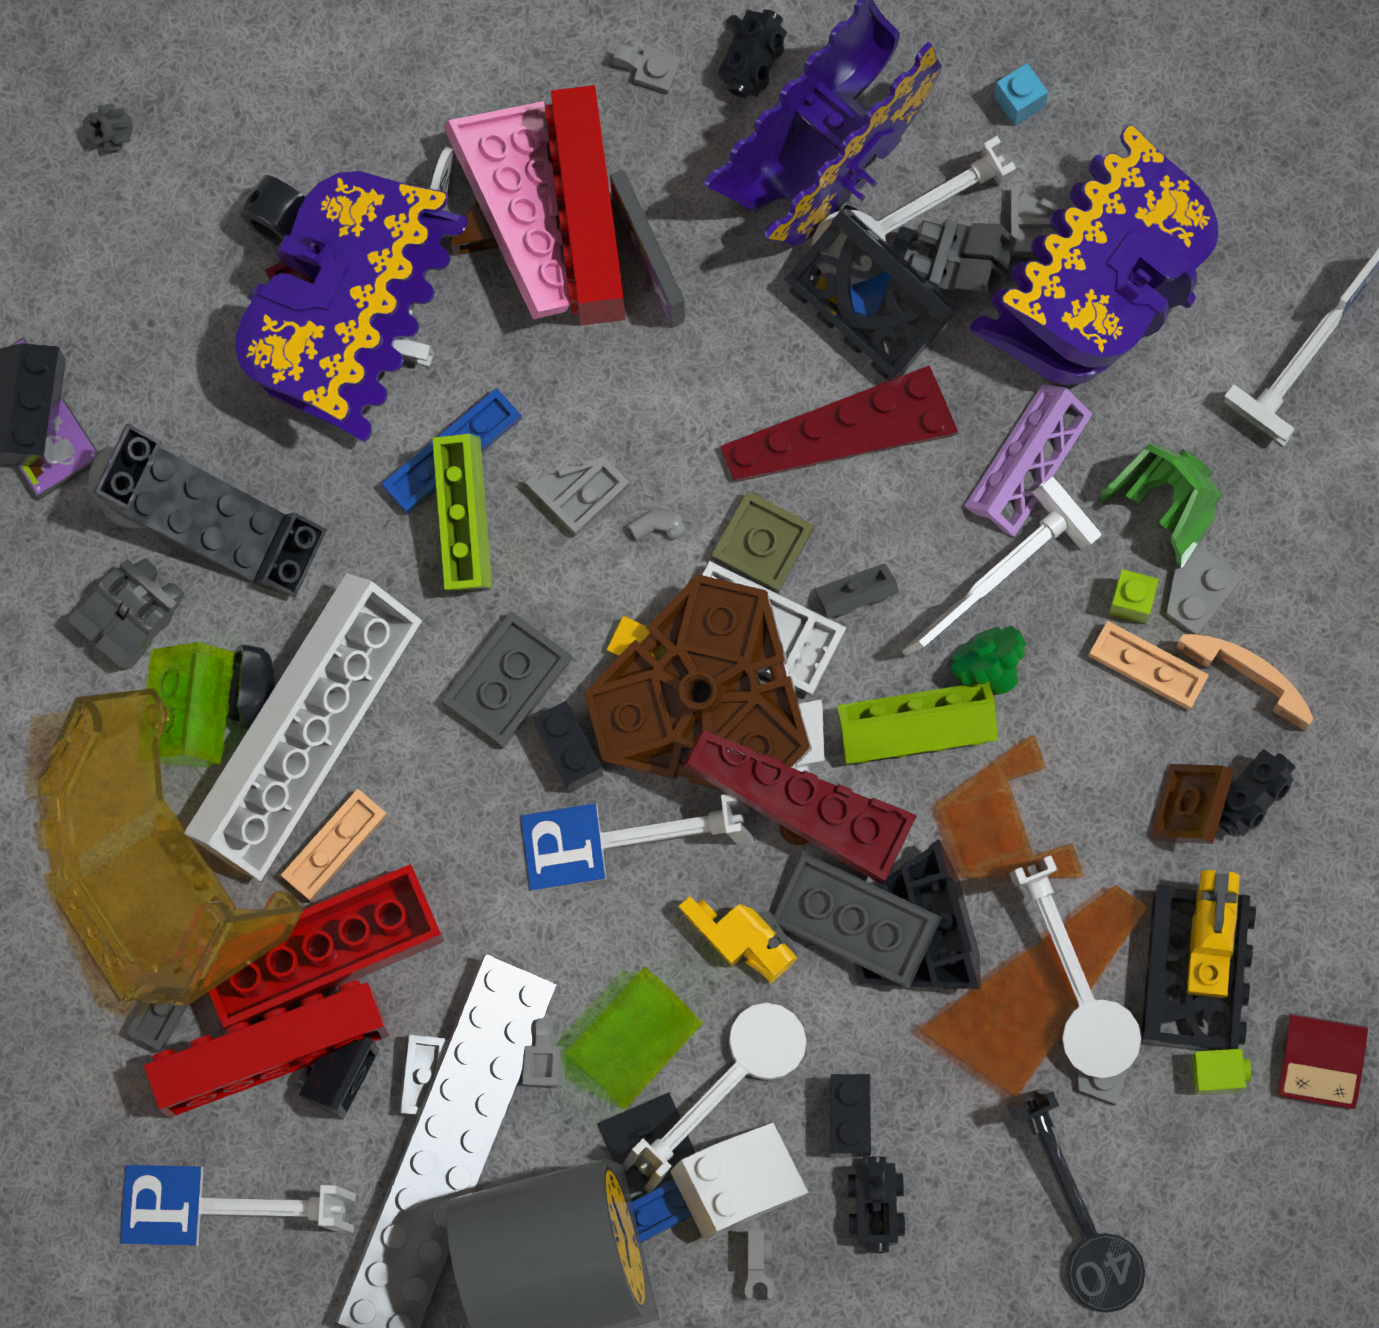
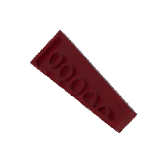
M928 365L899 378L884 382L721 445L720 450L735 483L783 473L792 469L816 466L817 464L834 460L853 458V456L886 451L900 446L952 437L958 434V430L932 369Z
M704 730L698 734L682 766L878 883L886 881L917 817L909 811L876 798L869 799L852 792L853 789L841 784H831L817 778L818 775L783 765V761L767 755H760L750 748Z

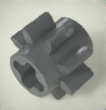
M113 103L98 106V112L89 114L90 118L87 122L86 130L88 137L95 143L96 148L105 146L107 152L120 150L122 147L121 143L130 142L131 139L129 137L133 131V124L130 116L125 113L124 108L115 109Z

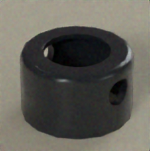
M264 175L240 207V215L255 232L278 247L285 235L290 236L298 211L306 197L278 178Z

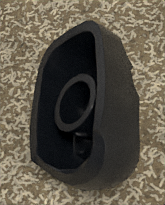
M241 644L233 655L227 694L226 717L242 729H249L275 688L272 660L264 648Z

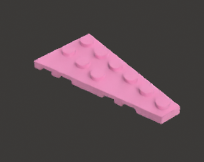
M544 101L448 120L444 127L446 135L533 319L566 312L570 306L566 267L562 263L560 252L562 236L561 231L557 229L556 222L558 206L552 163L548 160L547 144L549 143L548 130L544 129L543 115L545 114Z

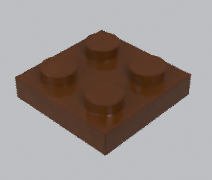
M1170 764L1149 836L1168 842L1213 844L1234 771L1223 765Z

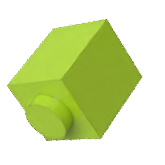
M1122 569L1117 580L1109 615L1146 624L1159 579Z
M1242 1049L1195 1052L1191 1056L1195 1095L1242 1092L1246 1088V1082H1251L1249 1058L1243 1059Z

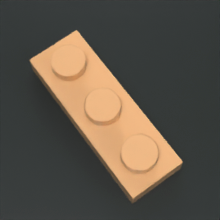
M1108 620L1088 656L1189 711L1209 674Z
M357 789L286 868L281 877L307 900L312 902L388 816L387 813Z

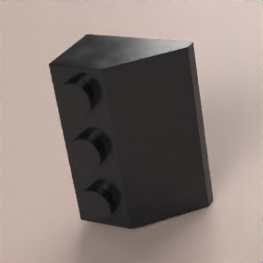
M20 343L0 348L1 464L51 468L66 364V359L58 346Z

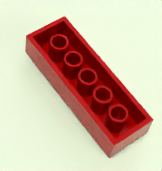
M595 85L550 90L552 104H545L562 244L564 245L567 280L575 279L574 281H568L572 315H579L581 326L625 320L624 298Z
M409 864L199 954L194 958L223 1028L226 1030L232 1025L248 1021L249 1026L264 1020L263 1015L278 1008L290 1009L301 1004L300 1001L307 997L325 994L345 983L362 978L443 943L444 940L414 869Z
M354 980L337 988L339 993L324 998L323 994H316L300 1001L302 1007L287 1012L285 1008H278L264 1014V1021L250 1026L248 1021L237 1023L226 1029L227 1034L212 1040L211 1035L203 1036L189 1042L190 1048L175 1053L174 1049H169L151 1057L153 1062L145 1064L144 1068L159 1110L168 1118H172L306 1068L307 1066L314 1065L317 1059L362 1038L368 1037L376 1042L389 1037L372 988L368 982L361 984L360 980Z

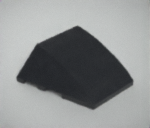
M938 839L913 860H908L901 865V868L887 877L886 881L882 883L877 882L875 886L942 917L910 987L981 989L980 953L960 880L941 840ZM854 963L858 981L861 985L902 986Z

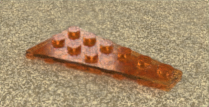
M1117 885L1113 886L1064 923L1090 990L1094 987L1148 908L1144 903ZM1050 934L982 983L981 989H975L919 1031L1015 1099H1017L1063 1032L1065 1023L1072 1012L1079 1007Z

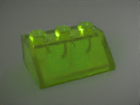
M201 642L151 649L137 761L197 767L221 764V757L224 751L226 717L229 712L230 684L234 672V652Z
M644 966L566 1052V1057L620 1107L626 1110L700 1028L703 1022L674 991Z

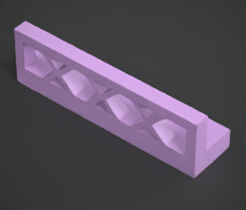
M1042 384L966 502L965 507L977 516L991 519L1003 532L1015 537L1038 501L1032 491L1054 476L1093 413L1067 388ZM1070 406L1077 413V416L1070 427L1064 428L1063 415ZM1054 438L1055 451L1050 458L1044 459L1043 446L1048 439ZM1034 469L1035 482L1030 489L1024 490V476L1028 470ZM1015 499V513L1010 521H1007L1001 515V512L1008 501Z

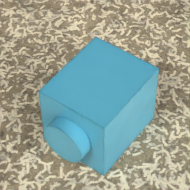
M1028 63L996 82L994 98L1014 126L1043 109L1048 96V91Z

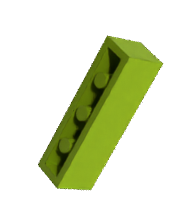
M472 434L432 437L444 590L457 592L492 588L481 439Z
M989 682L981 685L973 683L837 705L840 738L846 764L868 763L876 759L906 757L914 753L944 751L952 747L982 745L986 742L998 740L995 701Z

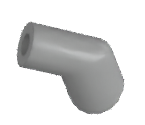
M660 509L651 510L627 525L636 541L655 530L666 531L667 536L671 539L681 537L686 531V526L682 522L683 517L678 512Z

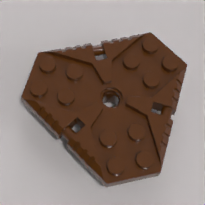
M697 574L646 627L650 632L641 643L634 640L584 693L601 758L605 763L675 780L680 776L688 778L691 784L723 791L682 767L685 750H691L698 734L703 730L750 748L760 755H767L783 761V765L795 768L812 750L793 679L791 676H787L784 667L788 662L768 592L763 589ZM662 643L669 651L658 661L651 653ZM770 670L772 681L761 684L758 673ZM701 683L709 684L711 688L710 697L703 703L694 702L692 694L696 686Z

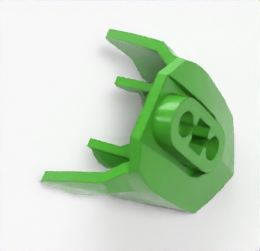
M1152 443L1148 444L1116 479L1101 489L1098 500L1104 504L1140 475L1141 477L1125 495L1139 504L1142 503L1153 488L1167 483L1174 487L1172 507L1159 523L1173 532L1171 544L1176 552V564L1182 568L1215 520L1217 503L1223 494L1210 479L1214 471L1193 454L1183 448L1178 453L1165 446Z

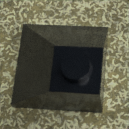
M368 1037L362 1038L317 1059L313 1068L307 1066L297 1084V1087L301 1088L298 1095L303 1100L344 1120L379 1052V1048L374 1040Z

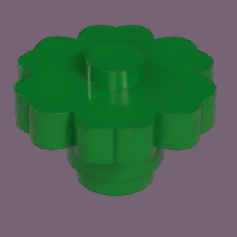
M1009 626L1002 630L999 627L991 628L977 634L973 641L964 643L959 647L958 651L952 656L954 663L951 669L956 679L962 682L963 685H969L975 681L980 685L989 682L993 695L1007 693L1019 682L1017 677L1018 668L1016 666L1026 654L1023 648L1027 643L1020 630L1015 629L1014 626Z

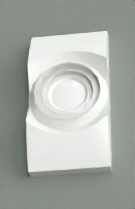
M709 561L703 576L755 587L768 592L788 662L784 665L786 674L792 677L796 691L813 696L846 631V627ZM770 670L760 673L772 680Z

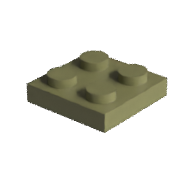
M747 491L713 551L711 559L779 594L811 536L814 525Z

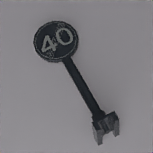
M1045 1089L1036 1091L1035 1094L1039 1103L1037 1104L1035 1099L1031 1098L1026 1101L1029 1107L1027 1109L1024 1104L1014 1101L1006 1104L1012 1118L1022 1122L1027 1121L1032 1135H1037L1082 1238L1068 1258L1066 1276L1069 1289L1080 1303L1091 1310L1109 1313L1124 1309L1135 1301L1143 1288L1145 1278L1143 1258L1134 1244L1122 1236L1110 1233H1097L1052 1130L1054 1124L1049 1111L1059 1106L1054 1092Z

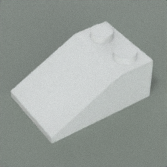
M774 1123L712 1145L682 1159L670 1171L705 1242L809 1193Z

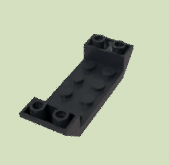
M126 424L93 493L117 514L222 569L258 586L293 598L296 597L327 529L295 512L284 514L160 448L159 446L162 441L130 424Z

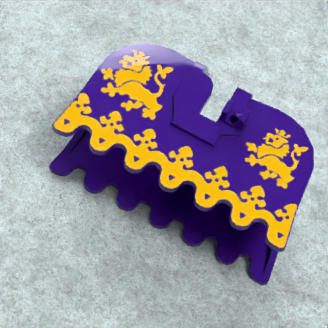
M857 0L851 17L846 21L839 22L833 28L827 45L822 50L815 51L807 59L801 76L796 80L789 81L783 87L779 94L778 103L772 109L765 110L757 118L752 134L747 138H742L734 145L730 151L728 162L722 168L715 169L703 184L707 188L736 201L750 210L763 208L779 198L789 199L791 204L788 214L783 219L770 223L765 229L763 236L768 240L781 241L792 246L804 243L815 234L823 220L830 214L838 212L851 194L861 201L866 198L857 191V188L861 190L867 182L872 187L878 184L863 167L874 155L879 159H884L902 141V135L928 98L942 69V65L936 57L934 46L927 42L917 53L912 68L908 72L901 73L890 86L889 95L882 102L875 103L868 111L856 99L885 68L898 46L900 33L884 17L873 0Z
M1132 124L1127 125L1120 135L1121 143L1128 153L1127 157H1122L1116 153H1108L1104 157L1099 154L1092 158L1088 169L1095 180L1073 185L1069 195L1076 206L1069 207L1066 210L1057 209L1050 217L1051 226L1057 234L1039 235L1032 240L1031 251L1038 261L1019 262L1012 268V279L1016 282L1019 289H999L993 294L991 299L992 305L998 311L999 318L994 320L987 316H979L970 325V332L1003 350L1049 381L1067 386L1089 382L1131 350L1141 338L1158 332L1167 320L1168 308L1179 305L1190 308L1196 300V296L1193 293L1197 284L1196 269L1211 255L1217 244L1218 222L1209 198L1188 175L1164 156Z
M362 171L337 173L319 182L304 199L290 236L285 235L275 252L277 257L286 265L303 276L315 280V282L312 284L290 274L280 273L273 276L267 285L257 283L254 287H251L247 298L252 301L243 314L236 332L235 349L240 367L253 381L261 385L271 397L332 424L360 441L366 442L372 434V425L363 417L362 411L366 406L378 407L386 402L388 392L378 382V376L384 371L394 373L403 366V356L394 348V341L400 337L411 338L418 333L419 323L416 318L410 315L409 308L415 303L427 304L434 298V288L425 280V273L429 270H443L450 264V255L447 250L441 247L440 241L444 236L456 237L461 235L468 224L467 218L442 210L448 201V194L446 192L408 185Z

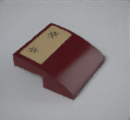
M1290 1013L1277 1090L1278 1096L1356 1109L1364 1065L1368 1027Z

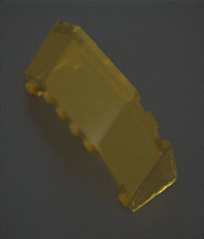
M154 688L76 697L37 779L38 794L45 795L47 818L41 819L43 849H50L52 872L46 873L47 889L118 1001H141V1003L152 1004L173 1003V1005L179 1006L189 1005L287 940L297 924L303 909L287 890L274 892L264 909L236 908L232 899L216 878L213 870L197 849L195 843L184 834L185 829L163 797L158 742L169 721V711Z

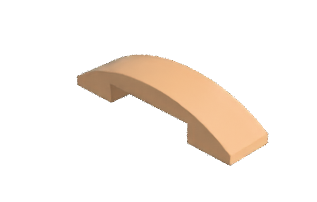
M1183 634L1176 646L1177 650L1207 669L1215 657L1219 658L1279 697L1280 699L1272 711L1304 732L1314 719L1309 707L1296 688L1271 664L1249 650L1222 639L1195 634Z

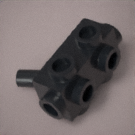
M764 9L762 13L747 10L743 19L737 15H731L727 19L726 25L735 33V36L717 75L728 85L727 90L737 97L747 98L748 95L758 97L759 92L763 91L769 84V71L774 60L779 58L784 51L783 43L787 31L781 26L783 18L776 12Z
M1263 748L1236 780H1231L1219 826L1233 837L1238 833L1244 836L1250 829L1257 828L1264 820L1267 809L1274 801H1280L1289 792L1291 782L1294 780L1291 775L1296 768L1294 764L1284 755L1277 753L1276 756H1273Z
M863 1157V1164L855 1165V1174H847L848 1198H856V1213H849V1237H857V1246H865L866 1253L868 1254L889 1253V1245H897L898 1236H905L904 1212H897L896 1197L904 1196L903 1173H896L895 1163H887L886 1157ZM875 1218L880 1219L884 1224V1229L877 1234L869 1229V1222Z

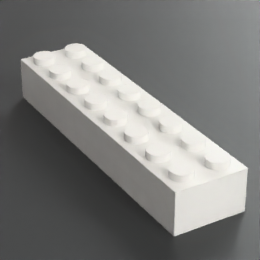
M346 573L184 834L235 870L261 881L422 620L374 582Z

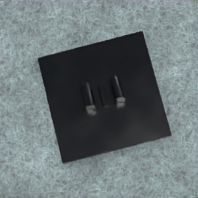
M668 1092L597 1124L613 1161L622 1165L631 1150L642 1139L649 1145L656 1139L661 1140L681 1118ZM688 1135L672 1151L673 1156L667 1161L672 1167L662 1181L672 1177L670 1171L682 1159L696 1153ZM635 1164L627 1172L624 1170L630 1195L644 1189L650 1180L639 1171Z

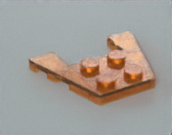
M1035 735L1028 737L937 804V809L961 878L1011 879L1009 873L1021 867L1026 878H1028L1030 874L1027 867L1035 864L1038 873L1042 872L1038 861L1050 855L1057 870L1048 875V878H1083L1084 874L1073 843L1037 855L1033 854L1008 781L1046 769Z

